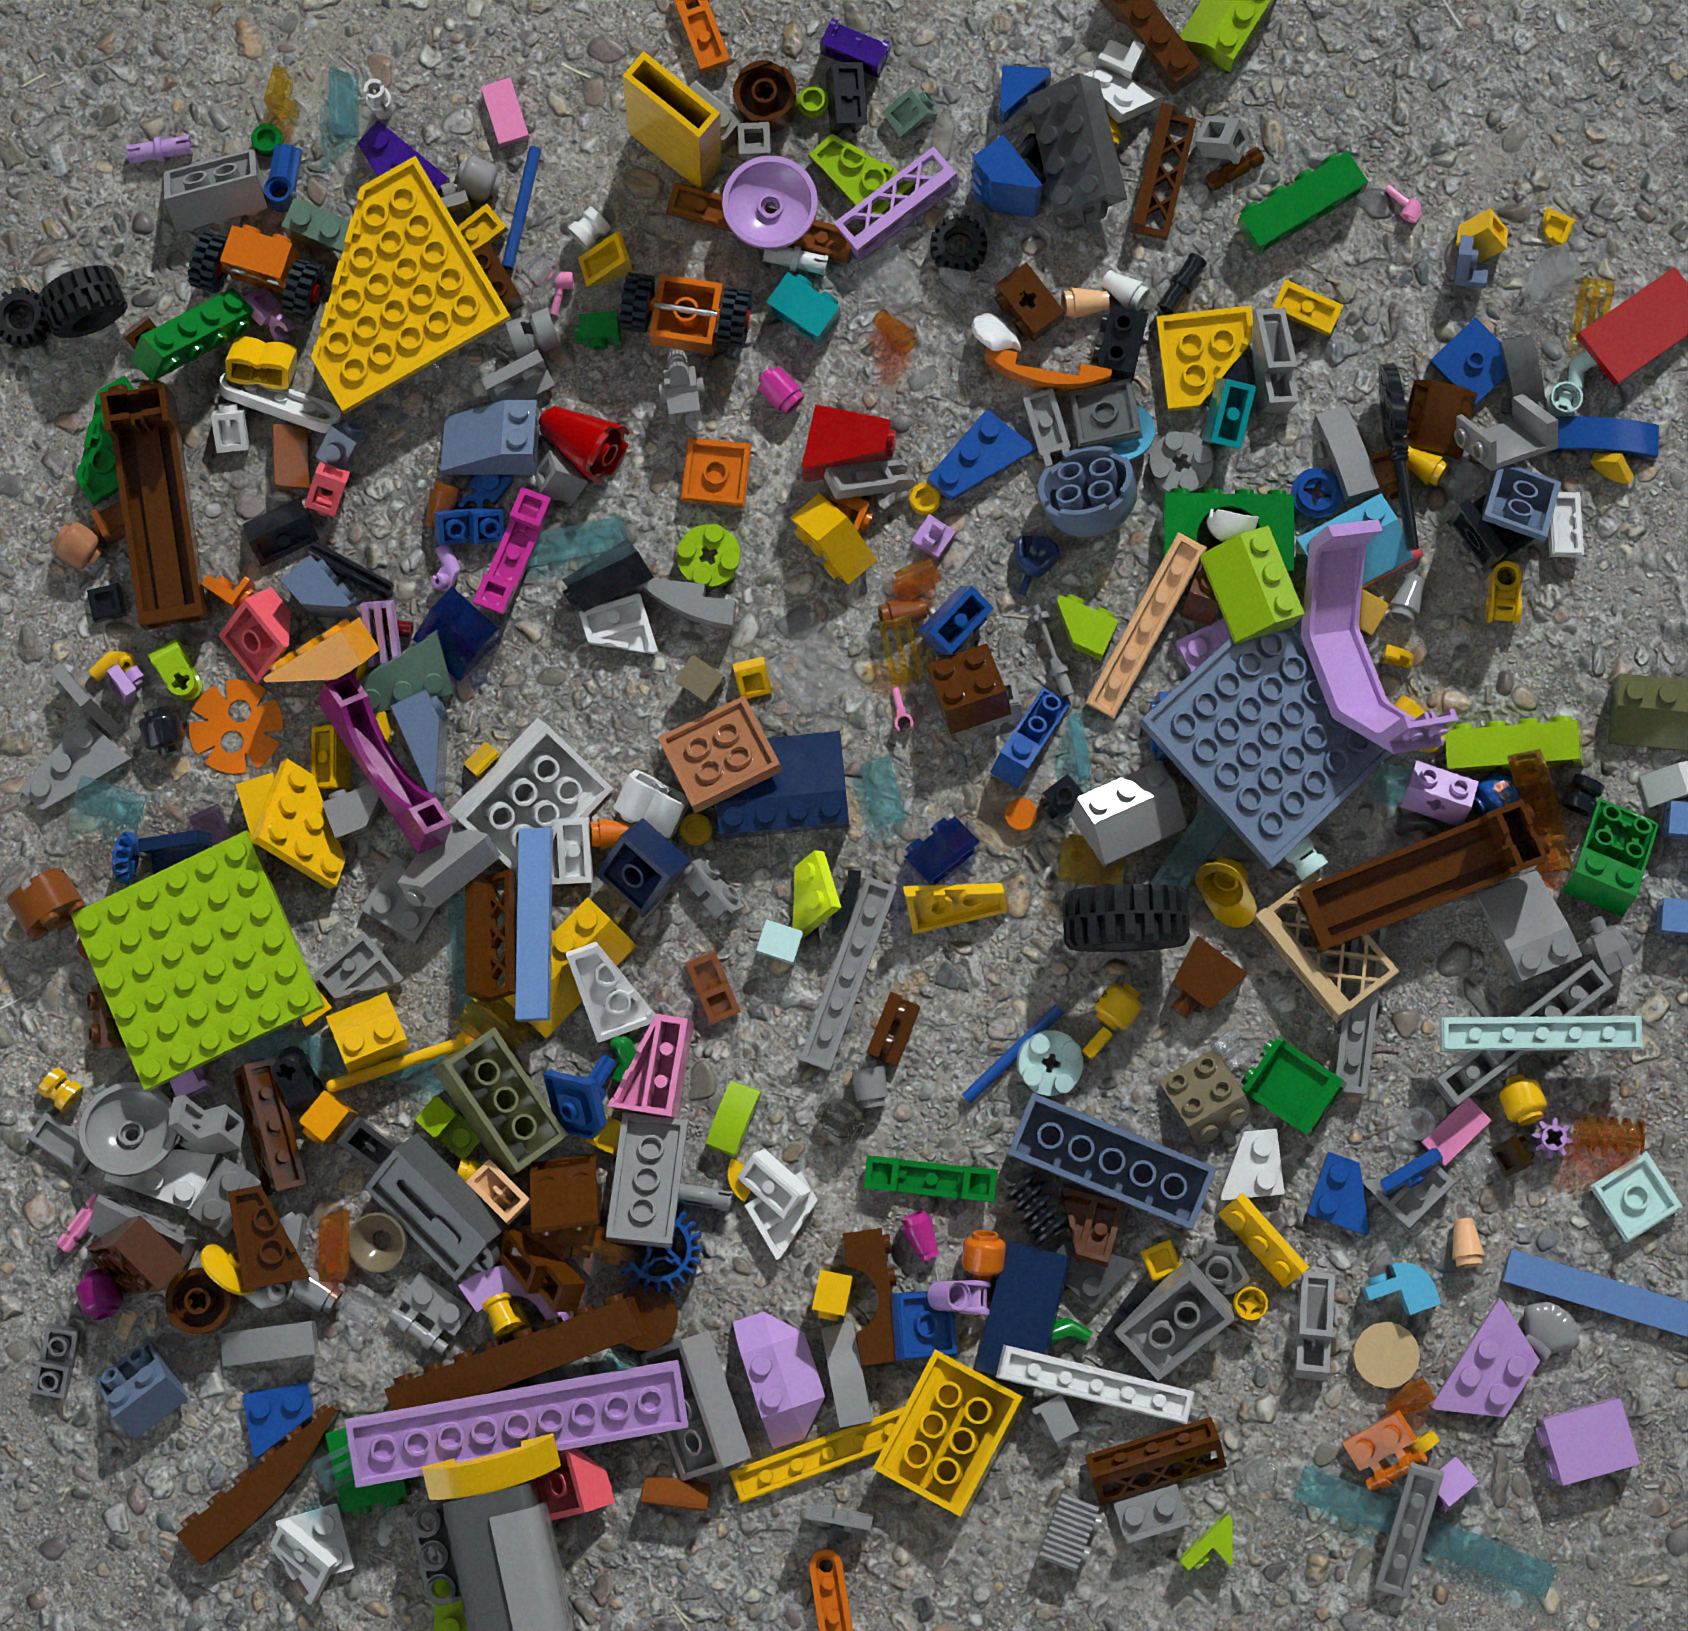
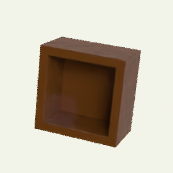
M987 643L926 664L932 689L950 735L1012 714L1006 688Z

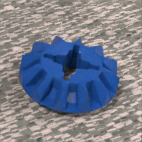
M1310 468L1303 471L1297 476L1291 488V495H1294V505L1298 512L1303 513L1310 519H1324L1334 513L1343 497L1338 478L1332 472L1323 468ZM1318 482H1321V493L1327 497L1319 498L1318 502L1312 505V495L1306 491H1313Z
M124 832L117 839L114 846L112 872L118 883L129 884L134 878L136 868L138 867V859L140 857L138 837L131 832Z

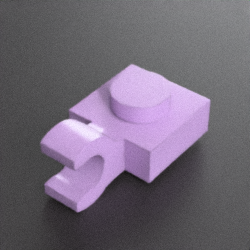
M265 287L244 296L243 299L254 309L251 317L261 326L268 324L271 336L275 341H287L289 336L285 332L295 329L296 325L283 314L281 310L282 304Z

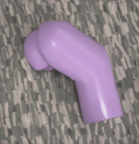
M450 545L439 546L435 549L442 565L436 576H432L431 583L435 589L441 591L452 588L460 573V566Z

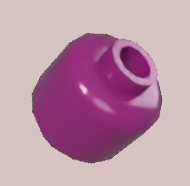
M94 1269L83 1274L84 1280L77 1284L75 1292L84 1315L93 1317V1320H102L119 1312L118 1307L122 1305L124 1299L118 1283L114 1282L116 1275L103 1273L101 1269Z

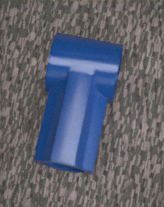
M281 144L274 147L269 179L264 185V192L271 207L280 213L288 212L293 199H297L296 188L303 152L293 145ZM282 189L288 190L285 196L281 198L274 197L277 191Z

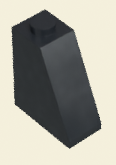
M626 539L562 579L567 587L562 593L572 608L578 605L584 613L653 579L654 576L638 550Z

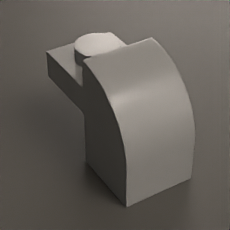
M183 1094L173 1098L168 1126L180 1134L179 1145L203 1154H220L240 1148L246 1120L225 1104L203 1110Z

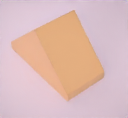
M490 1159L466 1181L508 1225L531 1203V1200Z

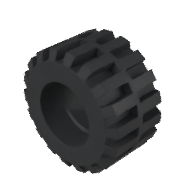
M102 265L86 266L66 272L48 283L38 294L39 303L54 336L59 338L81 337L100 331L118 320L128 307L113 270L108 266Z

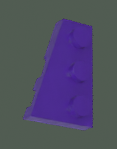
M379 120L374 123L357 143L377 177L416 156L438 195L442 192L441 185L450 183L449 178Z

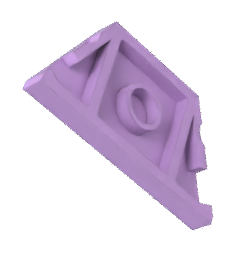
M1499 1297L1431 1402L1430 1406L1433 1409L1505 1417L1538 1366L1539 1358L1507 1306Z

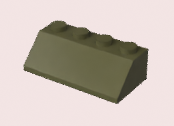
M1623 673L1617 675L1612 680L1608 744L1688 751V680Z
M495 1027L466 1044L432 1068L496 1165L506 1176L519 1172L568 1136Z

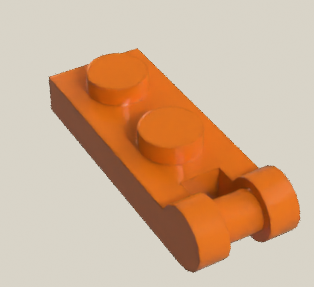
M673 0L701 74L730 64V57L708 0ZM697 1L699 6L688 10L686 5Z

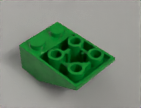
M1599 798L1595 805L1594 814L1589 819L1569 868L1562 892L1623 917L1637 897L1660 823Z

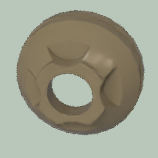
M374 1212L360 1217L353 1224L348 1234L347 1244L349 1253L358 1266L369 1272L380 1273L386 1272L400 1263L405 1256L408 1239L405 1229L391 1215ZM379 1230H385L391 1236L392 1242L387 1249L380 1248L375 1242V1235Z

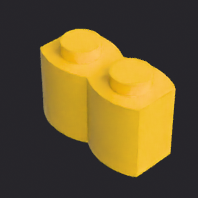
M237 337L234 339L225 360L226 379L241 385L257 383L273 390L288 389L297 368V348L285 342L273 341L265 343L253 337Z

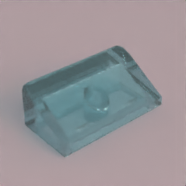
M330 68V129L336 139L359 137L358 79L354 75L337 68Z

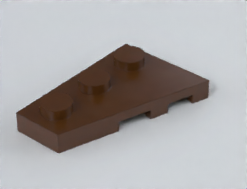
M261 1185L228 1191L244 1290L311 1278Z

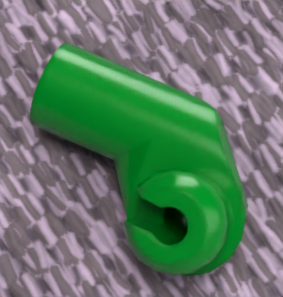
M619 1035L613 1037L610 1041V1049L615 1051L619 1061L611 1078L621 1083L626 1069L629 1068L637 1052L630 1038Z
M1070 1318L1056 1320L1050 1346H1056L1058 1341L1069 1337L1086 1345L1093 1331Z

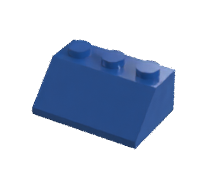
M1004 134L972 156V175L970 180L972 189L970 193L980 206L984 204L990 212L1032 218L1039 214L1042 184Z

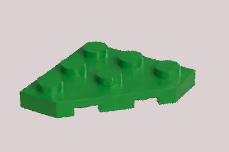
M125 375L97 391L94 402L96 405L92 421L88 425L81 464L78 465L75 476L93 506L119 491L112 438L104 428L99 393L107 392L109 387L115 385H126L128 390L134 389Z

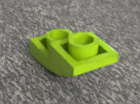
M732 1080L730 1081L705 1143L706 1147L733 1157L737 1156L749 1131L748 1124L761 1099V1091Z

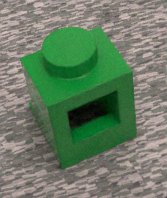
M617 311L579 314V325H574L576 344H583L584 348L589 347L593 351L605 350L608 348V345H614L616 351L622 350L620 321Z

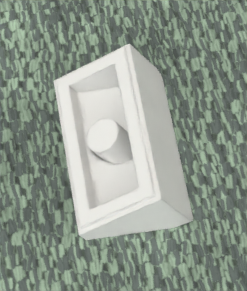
M765 1149L753 1153L737 1177L738 1180L784 1220L791 1216L811 1192L808 1186Z

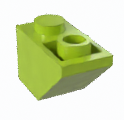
M1068 594L1067 597L1059 595L1056 608L1071 647L1102 661L1119 620L1114 619L1115 615L1109 610L1097 607L1094 610L1085 606V601L1075 595Z

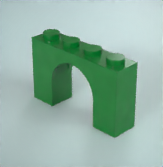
M1174 488L1170 490V493L1165 492L1163 498L1162 560L1178 532L1197 542L1198 529L1207 520L1210 509H1214L1213 512L1219 509L1237 514L1258 516L1256 529L1269 525L1289 577H1291L1294 571V495H1286L1285 490H1269L1267 494H1254V490L1238 489L1235 490V494L1222 493L1221 489L1214 488L1204 489L1203 493H1190L1187 488Z

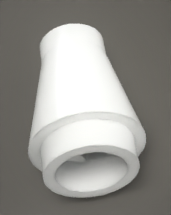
M1112 270L1106 273L1101 282V287L1106 289L1128 309L1139 311L1146 303L1150 294V289L1145 287V282L1117 274Z

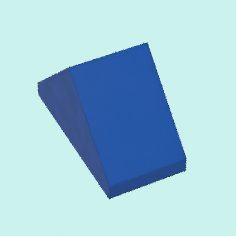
M1003 65L999 119L1002 123L1006 122L1028 103L1027 96L1043 90L1050 84L1052 72L1048 68Z

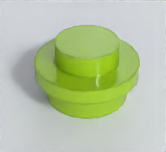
M808 87L799 94L797 105L799 111L805 117L818 118L827 111L829 100L827 94L821 88Z

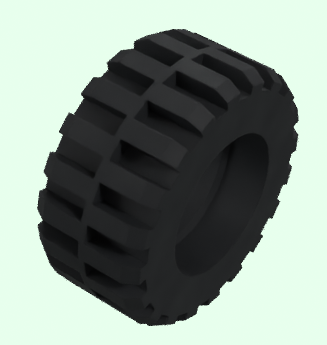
M1169 884L1101 885L1067 891L1062 900L1064 943L1069 950L1080 952L1162 950L1184 946L1190 938L1188 894L1181 886Z

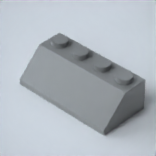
M709 1330L640 1354L643 1366L674 1360L679 1362L689 1427L666 1431V1435L682 1481L752 1458Z

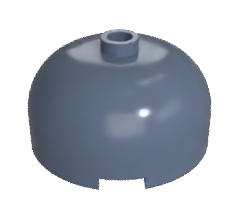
M1086 446L1071 450L1063 454L1064 459L1051 469L1046 468L1043 471L1038 482V494L1042 507L1049 521L1057 529L1068 535L1089 538L1109 533L1119 527L1129 517L1135 506L1137 483L1132 465L1127 457L1124 458L1113 453L1111 447Z

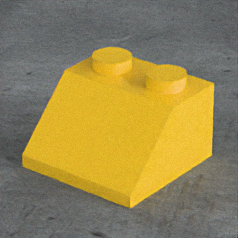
M387 992L326 1016L348 1073L382 1063L411 1051Z

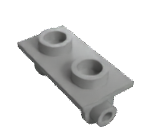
M705 857L692 861L690 863L691 866L683 872L684 882L698 898L708 891L710 896L702 903L716 920L720 919L724 923L733 916V912L745 907L740 901V895L736 889L723 881L719 876L720 871L717 866L710 860H706Z

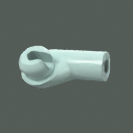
M1586 349L1581 351L1569 363L1568 382L1577 384L1581 390L1584 389L1585 372L1591 367L1598 366Z

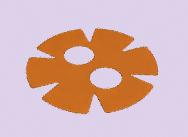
M227 680L226 700L216 686L206 690L197 700L192 711L208 719V721L189 722V736L196 754H200L215 746L206 760L208 766L224 773H245V753H247L256 767L266 763L275 753L280 744L279 741L264 734V732L282 731L283 717L276 699H272L257 707L266 692L264 687L247 680ZM236 700H244L251 707L249 718L243 722H236L229 716V707ZM237 731L242 735L243 746L238 752L228 753L222 748L221 738L226 732Z

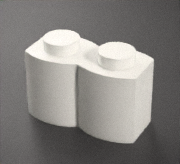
M634 770L628 775L613 808L620 813L619 815L623 820L629 823H637L644 818L664 837L671 838L677 833L690 803L682 792L663 785L660 781L644 772Z

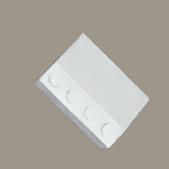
M537 718L449 812L468 830L488 833L501 854L499 859L508 868L515 871L518 876L519 829L552 828L555 820L559 818L587 817L613 788L546 723Z

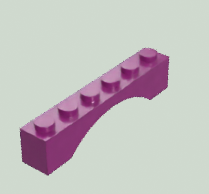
M348 672L338 679L324 682L318 705L417 854L445 843L453 824L452 820L438 799L420 787L396 759L378 725L369 697L353 672Z

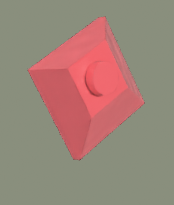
M270 587L245 598L218 635L257 684L263 681V678L271 670L269 666L278 661L289 646L291 610L274 589Z
M577 1448L558 1451L561 1466L535 1478L540 1501L547 1502L551 1521L585 1513L615 1503L607 1470Z

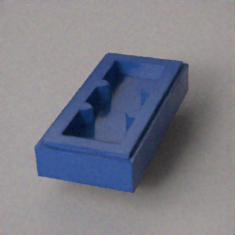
M1432 1148L1381 1179L1380 1189L1387 1197L1405 1185H1408L1409 1188L1415 1187L1426 1179L1425 1173L1443 1163V1156L1437 1148Z

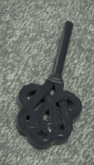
M1394 363L1380 364L1378 380L1383 435L1387 447H1391L1389 455L1395 467L1406 550L1413 551L1419 549L1407 466L1409 447L1406 445L1404 438L1408 437L1404 392L1396 365Z

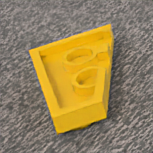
M1002 883L903 886L913 935L1008 912Z

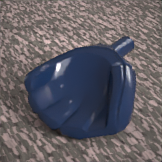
M1021 535L1015 540L1013 559L1018 570L1025 574L1018 594L1026 596L1032 577L1040 578L1059 559L1061 553L1058 545L1052 539L1039 535Z

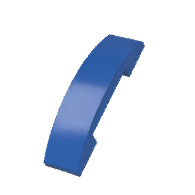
M1555 417L1558 419V448L1549 452L1561 453L1562 450L1625 453V456L1658 457L1659 425L1606 417Z

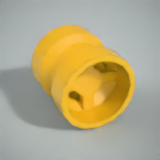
M56 1067L43 1079L37 1092L44 1098H51L54 1101V1106L61 1112H65L79 1099L84 1087L77 1081H70L67 1078V1073L60 1067Z
M1244 1287L1235 1293L1232 1299V1306L1234 1312L1240 1318L1257 1320L1266 1313L1268 1299L1262 1290L1256 1287Z

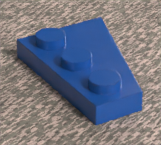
M986 409L928 476L926 482L949 501H953L979 486L989 477L1008 469L1018 460L1032 455L1036 452L1037 448Z

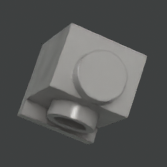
M1206 116L1201 128L1196 133L1195 143L1203 157L1229 159L1233 164H1239L1250 138L1240 119Z
M769 122L738 123L740 160H746L747 162L760 156H772Z
M1059 1393L1031 1408L1034 1415L1041 1413L1043 1418L1037 1420L1046 1439L1051 1436L1053 1437L1058 1448L1076 1439L1074 1433L1080 1430L1062 1394Z

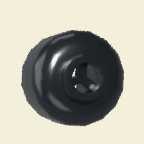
M168 705L143 712L144 717L139 721V728L145 747L148 750L157 749L159 755L178 750L176 744L182 742L185 738L179 713L176 710H169Z

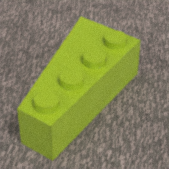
M1568 715L1551 717L1552 722L1538 723L1537 718H1525L1518 720L1517 725H1505V721H1489L1485 723L1486 727L1472 728L1470 723L1452 725L1453 730H1448V733L1445 734L1447 769L1452 773L1496 771V766H1503V770L1517 771L1529 768L1531 763H1535L1538 768L1557 769L1558 766H1562V762H1572V768H1584L1581 727L1578 720H1572L1571 716Z

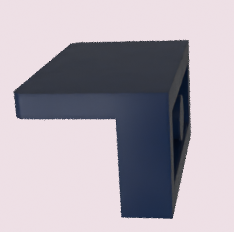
M193 830L138 839L139 852L151 854L154 875L212 847V835L208 832Z

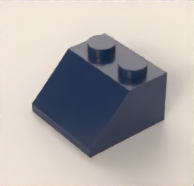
M642 818L620 836L595 875L643 918L679 880L691 860Z

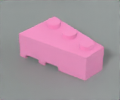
M655 1014L636 1050L637 1053L632 1063L626 1069L622 1077L623 1080L607 1106L618 1110L678 1118L694 1022L686 1018Z

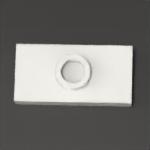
M1559 492L1548 532L1549 557L1580 558L1584 555L1580 492Z

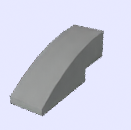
M1285 308L1255 309L1253 312L1252 348L1260 413L1289 412L1299 402L1293 376V371L1298 365Z
M1347 406L1315 414L1333 473L1337 475L1345 503L1376 494L1379 485L1361 436Z
M651 579L641 584V588L645 593L672 612L696 623L734 631L737 609L736 601L706 597L705 584Z
M1305 1271L1301 1275L1293 1378L1326 1381L1329 1376L1331 1340L1333 1338L1335 1274Z
M316 1321L220 1334L223 1367L320 1354Z
M849 1322L821 1328L839 1427L842 1428L873 1421L854 1323Z

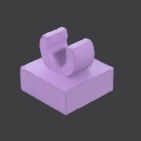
M929 514L911 540V543L939 560L956 535V531Z
M117 664L107 670L105 683L122 706L125 707L135 700L136 687L143 683L141 678L144 675L137 666L130 668L124 673Z

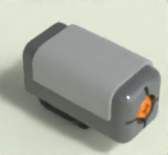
M536 1479L486 1494L456 1498L427 1505L418 1509L413 1514L411 1528L426 1596L432 1603L437 1605L462 1600L468 1631H574L547 1502L540 1501ZM424 1512L432 1513L435 1516L436 1526L433 1530H426L422 1527L420 1519ZM430 1546H438L442 1549L443 1560L441 1563H433L429 1560L427 1552ZM438 1579H444L449 1583L450 1593L447 1597L439 1596L436 1593L435 1582Z

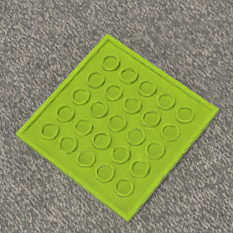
M247 830L71 914L143 1089L147 1092L325 1007L254 842L251 841L250 832Z

